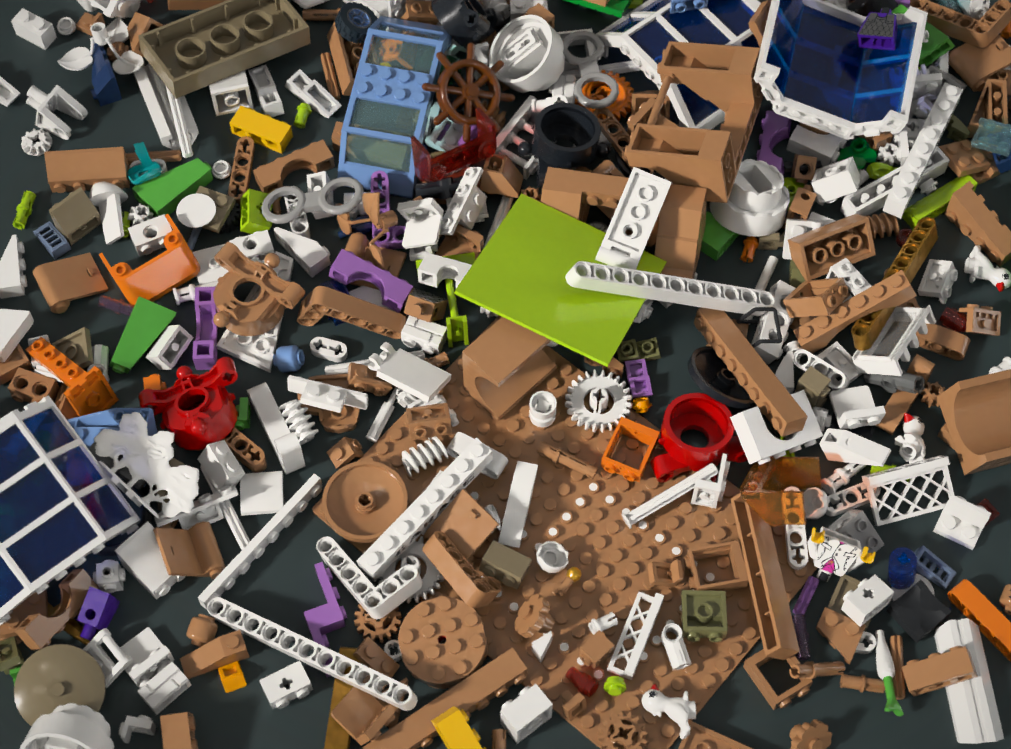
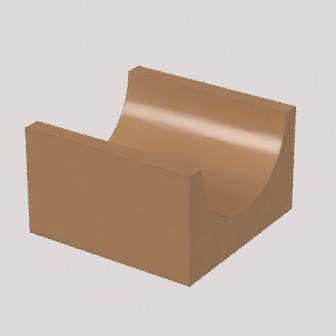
M501 317L462 351L464 390L499 421L556 370L557 365L542 349L552 340Z
M1011 369L958 381L937 396L964 475L1011 464Z

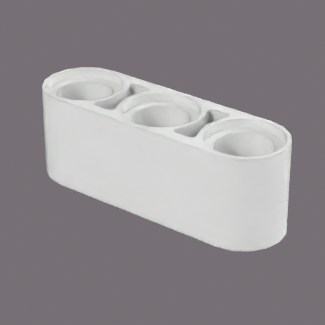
M293 195L284 196L287 213L292 211L298 203V198ZM302 212L298 218L290 222L291 231L310 239L307 215Z
M800 349L794 353V364L804 372L810 366L815 369L825 366L823 374L831 379L829 387L834 390L848 388L849 379L840 370L807 350ZM804 355H807V363L801 365L800 358ZM838 376H842V383L838 386H835L834 379Z
M457 432L446 448V451L456 459L474 439L462 432ZM488 447L492 451L493 460L481 473L490 478L498 479L509 460L500 452Z

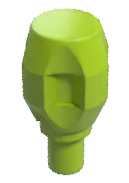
M874 162L868 165L867 173L869 178L877 180L899 167H893L882 162Z

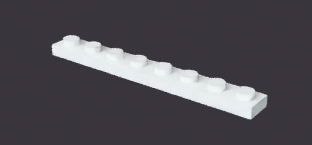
M314 473L198 596L200 604L205 609H207L211 599L221 598L225 590L231 589L237 577L248 571L251 562L255 558L258 559L262 556L269 543L276 541L280 531L284 527L287 528L291 525L298 512L301 513L305 510L309 500L319 495L322 490L320 477Z

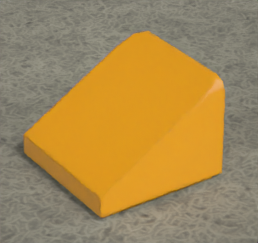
M239 661L218 668L226 693L247 685Z

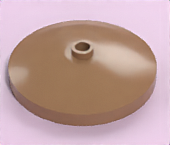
M357 461L340 468L331 476L323 492L322 507L328 524L338 535L353 542L368 543L375 542L408 508V495L402 478L392 468L375 461Z

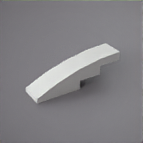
M517 460L498 542L500 544L520 548L535 484L537 464Z

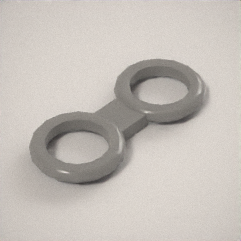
M576 31L567 35L563 39L565 61L571 65L578 66L581 76L574 86V96L577 101L583 106L592 109H602L610 106L619 95V85L614 78L600 72L597 61L602 58L605 51L603 41L599 36L588 31ZM585 39L594 43L597 50L592 56L579 58L570 54L568 47L576 40ZM601 81L609 85L611 93L604 99L592 100L584 96L582 89L589 82Z
M340 177L331 180L319 191L304 193L301 189L294 186L280 187L269 193L264 199L261 207L262 214L267 221L274 224L291 222L298 218L302 212L308 213L323 210L332 215H342L352 211L360 204L364 194L363 186L354 178ZM341 186H350L355 189L354 197L346 204L333 206L327 203L328 195L334 189ZM293 195L298 198L296 207L289 213L276 215L270 212L272 203L279 197Z

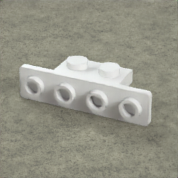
M468 167L442 219L440 235H453L458 223L464 228L472 230L487 198L477 187V183L484 171L481 167Z
M288 376V391L302 394L300 398L302 404L341 413L344 405L364 410L368 407V394L304 379L299 376Z
M228 485L220 488L219 492L214 494H204L198 498L199 500L193 502L194 507L191 509V513L180 512L174 518H167L162 511L158 514L159 519L155 517L156 524L160 527L179 520L182 529L189 530L200 522H210L211 524L224 518L219 503L239 495L235 486Z

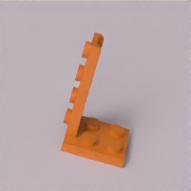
M42 337L25 349L33 359L70 387L64 392V395L79 417L108 410L119 400L100 369L96 366L86 372Z

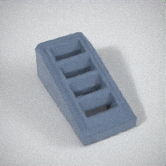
M50 221L33 231L54 260L71 250L68 241Z
M924 545L915 550L906 564L943 589L948 587L957 573ZM928 562L931 563L929 568L926 567ZM937 567V568H939V569H938V571H937L936 574H935V573H933V571H934V569ZM943 571H944V572L947 573V574L945 575V577H944L943 580H942V579L939 578V577L941 576V574H942Z

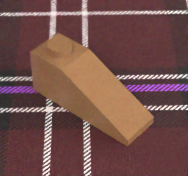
M237 630L210 641L180 658L185 676L190 679L250 657L241 630Z

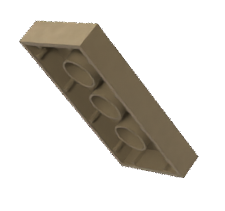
M227 0L138 35L141 53L174 98L177 99L310 44V30L307 23L288 0Z

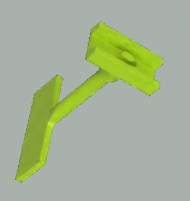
M474 252L442 256L471 265L475 262ZM423 259L415 260V262H416V269H417V275H418V268H419V266H420V264H421V262H422ZM445 279L451 317L446 318L448 346L453 347L452 342L463 340L465 345H469L466 315L459 316L453 279Z

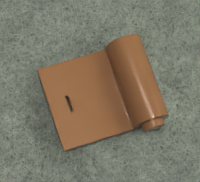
M998 34L987 47L979 48L965 43L949 53L948 64L972 91H982L989 76L1011 65V47Z
M362 233L351 234L344 250L351 251L357 257L367 260L365 248L369 246V241ZM378 247L382 254L384 269L389 270L393 276L398 278L407 253ZM356 280L349 283L379 290L373 283L365 280Z
M91 253L41 264L33 270L38 286L53 313H64L69 307L71 300L108 291V287Z
M462 489L427 529L424 537L429 540L435 531L443 532L473 566L475 558L473 554L498 527L499 523L465 489Z
M200 522L189 530L157 527L153 529L168 575L211 577L215 579L226 568L210 522Z

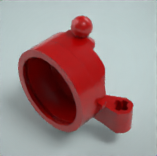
M230 357L220 358L209 372L201 375L193 374L189 366H181L176 371L178 380H176L174 386L165 390L145 389L139 393L140 407L153 409L154 416L162 413L160 424L162 430L167 428L169 432H173L174 442L184 449H204L210 443L223 440L232 431L237 421L238 413L233 403L236 397L234 394L228 393L225 386L234 383L238 378L234 361Z
M688 393L677 397L668 405L660 429L661 438L658 440L659 444L663 445L668 453L658 455L650 461L658 482H667L685 471L693 470L697 472L710 463L717 466L721 463L723 453L727 454L726 461L737 463L747 461L738 435L733 436L734 426L730 418L732 414L725 404L714 400L707 394ZM695 429L707 437L708 444L704 448L693 447L682 442L680 435L684 431ZM717 475L710 478V480L715 482L717 480Z

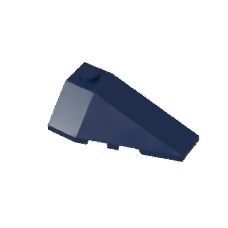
M95 43L92 63V84L94 89L90 90L94 100L98 99L100 106L122 100L104 47Z

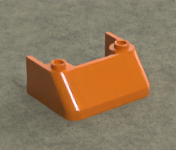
M166 214L165 217L173 231L164 237L163 242L167 250L138 268L132 270L124 262L117 263L111 267L103 253L99 254L132 308H134L139 296L154 302L171 292L172 288H177L196 277L200 272V265L169 214Z

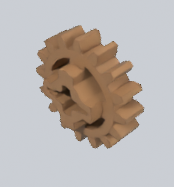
M360 604L358 605L360 612L356 611L354 613L357 618L354 620L355 626H359L357 628L358 634L363 633V639L371 637L375 642L376 638H379L380 643H383L384 637L391 640V633H398L396 627L401 626V621L398 619L402 618L401 612H397L399 607H396L385 617L381 618L380 621L376 622V619H373Z
M619 711L618 717L611 713L610 721L604 719V726L599 728V732L602 734L598 736V741H604L600 748L642 749L641 746H646L647 743L645 739H642L647 737L648 734L646 731H642L645 724H638V716L632 719L631 712H628L627 716H623L622 711ZM612 727L614 734L608 738V731ZM619 733H621L623 736L627 735V738L625 740L623 737L619 738ZM638 735V741L633 746L632 738Z

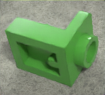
M240 397V405H236L238 417L234 426L239 431L244 430V428H250L251 417L249 398Z

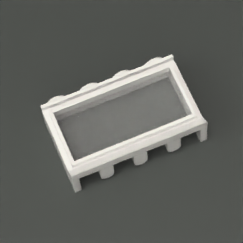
M930 305L926 308L896 307L872 347L864 351L856 350L852 356L858 373L902 376L903 372L898 363L899 358L901 361L909 362L910 354L907 346L910 345L911 348L919 347L916 332L927 334L928 328L926 324L936 323Z

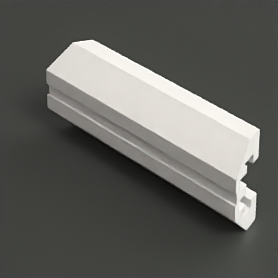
M148 63L147 66H143L133 73L162 145L172 150H180L181 147L166 85ZM181 96L179 99L192 146L199 131L185 96Z
M969 618L948 620L935 630L934 637L937 651L943 654L949 652V649L952 647L966 646L970 651L978 675L976 678L946 687L957 742L977 744L1002 740L1004 735L979 626Z

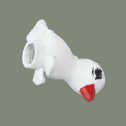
M974 246V250L970 253L964 265V272L971 274L969 278L970 283H973L975 278L990 281L999 292L1011 286V273L1005 268H999L998 266L994 268L990 260L981 253V246Z
M904 413L903 431L905 434L903 437L899 435L895 438V445L900 446V455L906 462L913 463L924 460L926 446L921 435L924 433L925 425L920 417Z
M656 683L652 685L651 689L643 694V707L654 716L658 715L661 717L662 712H665L670 719L679 725L680 738L682 740L690 735L691 728L688 719H696L695 701H688V691L684 692L683 698L667 697L661 693Z

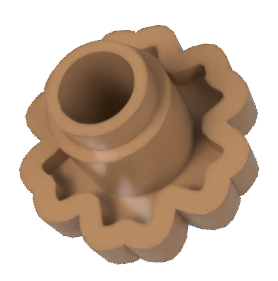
M539 594L532 595L528 601H524L518 610V617L514 622V629L519 635L528 638L532 637L535 631L546 634L552 629L554 619L548 613L550 610L549 601Z
M816 719L812 720L810 724L805 722L802 725H795L790 731L791 749H826L831 745L832 733L828 731V725Z

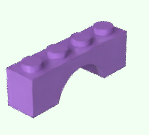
M766 111V117L762 119L763 134L759 136L761 149L757 150V161L762 160L769 165L775 166L784 177L783 159L773 154L772 150L777 143L789 138L791 119L776 114L774 111Z
M341 249L329 272V277L344 285H348L356 280H365L373 283L381 293L382 305L397 313L401 312L413 288L408 281L399 279L389 271L382 270L374 266L372 262L363 260L353 252Z
M195 287L196 339L193 341V362L196 370H210L217 362L218 327L213 321L214 315L217 313L213 298V292L216 287Z

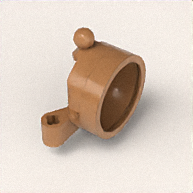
M226 242L214 256L215 261L229 271L223 277L218 278V284L213 292L214 303L217 309L213 321L217 327H226L229 331L241 336L264 334L279 323L284 314L285 307L293 309L305 295V290L299 284L285 281L277 276L273 268L278 267L280 258L275 253H268L264 258V263L254 262L247 258L236 245ZM254 282L261 287V293L254 301L242 302L234 297V290L243 283Z

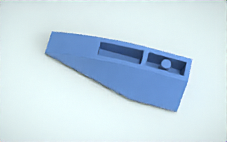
M112 408L67 419L88 449L95 442L94 438L103 429L119 431V423L123 414L140 413L148 423V436H153L157 433L154 413L151 408ZM60 422L39 426L38 431L47 432L51 436L48 448L57 449L73 441Z

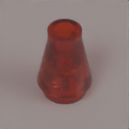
M574 666L566 673V678L571 681L583 696L591 697L597 691L599 683L595 677L576 669Z

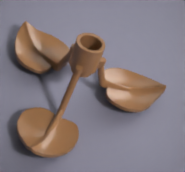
M366 192L362 195V202L369 218L353 221L350 220L348 212L337 215V221L340 229L346 235L351 234V225L372 222L377 229L382 230L369 242L365 252L367 261L385 270L382 254L374 243L382 235L389 232L388 228L398 224V218L393 210L380 214V192Z

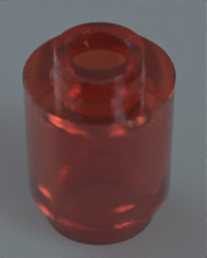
M947 306L939 320L943 322L944 326L958 333L966 332L967 314L959 312L954 307L951 309Z

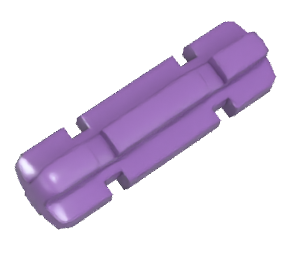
M813 576L808 577L793 609L794 614L800 617L804 616L818 586L819 580Z

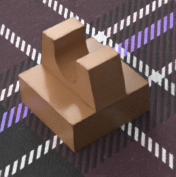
M569 690L561 694L564 716L569 721L587 708L585 697L580 692L575 696Z

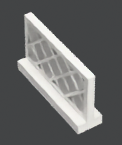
M939 455L862 476L863 484L867 487L875 526L944 509L946 503L936 500L940 492L944 490L948 493L949 498L951 495H954L948 465H950L948 456ZM942 470L944 478L941 484H938L932 478L936 471ZM918 476L926 479L921 489L912 485ZM899 481L906 484L901 495L892 490L896 482ZM930 482L938 487L933 497L924 493ZM881 486L886 489L881 500L875 497L873 488ZM910 487L919 492L913 503L904 498ZM890 493L899 497L893 508L884 503ZM922 495L931 500L927 508L924 509L917 506ZM902 500L911 505L905 514L897 511ZM882 506H885L891 512L886 519L880 520L879 511Z

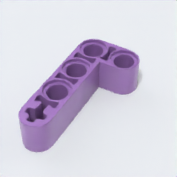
M376 171L371 176V193L380 192L379 198L385 199V202L380 204L381 214L390 211V188L388 175L384 171ZM379 180H382V189L378 187ZM372 223V237L375 238L382 230L377 229ZM392 226L388 228L389 232L384 234L387 238L384 241L377 240L374 243L378 247L387 249H403V240H398L397 236L404 234L405 226Z

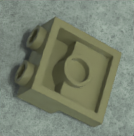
M682 590V638H687L690 642L699 641L700 638H709L711 642H720L722 638H726L728 631L726 591Z

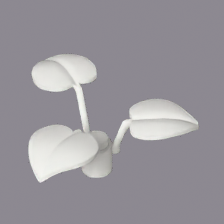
M118 17L107 27L102 22L94 23L90 27L93 36L90 38V51L85 47H76L57 61L59 65L68 70H83L93 63L91 55L94 54L95 43L101 46L109 45L117 58L112 66L113 70L118 74H130L144 66V60L142 56L132 51H126L120 56L115 50L112 43L117 41L125 42L129 38L128 26Z

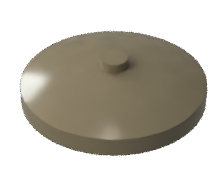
M67 644L47 646L33 653L21 666L14 685L16 706L23 719L30 726L40 716L51 714L56 707L69 703H74L78 706L85 705L99 713L106 695L105 676L97 660L87 651Z

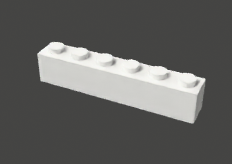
M938 146L916 189L930 178L935 179L945 173L950 160ZM903 166L857 190L854 195L845 197L840 209L845 217L853 214L866 216L884 207L886 199Z

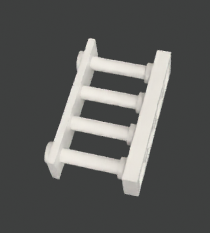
M532 95L526 99L488 147V153L508 156L512 162L523 167V177L526 180L531 174L533 175L538 168L537 158L532 156L529 161H526L508 151L506 147L509 143H515L519 146L521 142L525 141L517 136L519 130L524 129L534 134L531 124L527 123L532 113V99L537 100Z

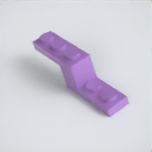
M323 562L314 564L327 603L305 611L304 616L313 641L327 648L330 645L326 633L345 627L344 619L347 618L344 606L339 607L337 600L340 599L336 586H331L330 580H333L329 567L325 568ZM333 658L328 659L325 666L331 664Z

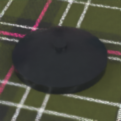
M712 346L700 347L693 352L688 361V371L693 381L703 392L714 400L733 408L751 409L757 406L732 372L728 370L722 359L717 356Z

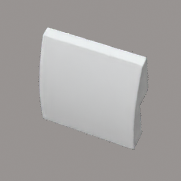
M282 471L246 473L241 478V516L277 513L284 506Z

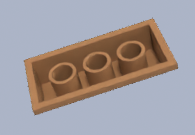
M334 21L327 38L342 95L351 96L364 43L355 44L347 41L337 32ZM373 42L367 63L380 65Z
M124 147L47 151L44 153L47 178L52 193L76 191L80 187L83 191L91 190L95 183L102 181L115 184L121 189L130 188V180L127 176L130 166Z
M853 214L788 239L791 258L805 281L828 274L830 267L844 258H847L853 264L876 255L869 217L859 214Z

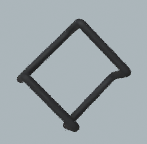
M755 307L736 320L738 324H755L757 329L759 323L757 320L744 319L756 311H773L778 339H760L752 344V347L755 348L761 343L782 342L778 312L774 307Z

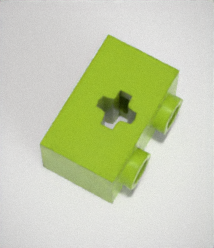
M249 188L240 198V231L253 234L257 231H269L271 229L272 222L266 220L261 208L264 199L268 195L267 193Z

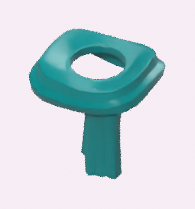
M144 142L133 144L135 153L141 163L130 167L127 171V176L132 184L139 185L161 175L162 169L160 165L151 160Z

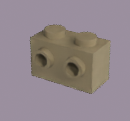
M810 366L799 379L794 393L804 390L812 410L813 407H822L827 400L826 396L831 390L829 388L831 379Z
M493 540L482 558L479 571L483 572L486 576L494 577L508 587L518 590L529 570L532 559Z

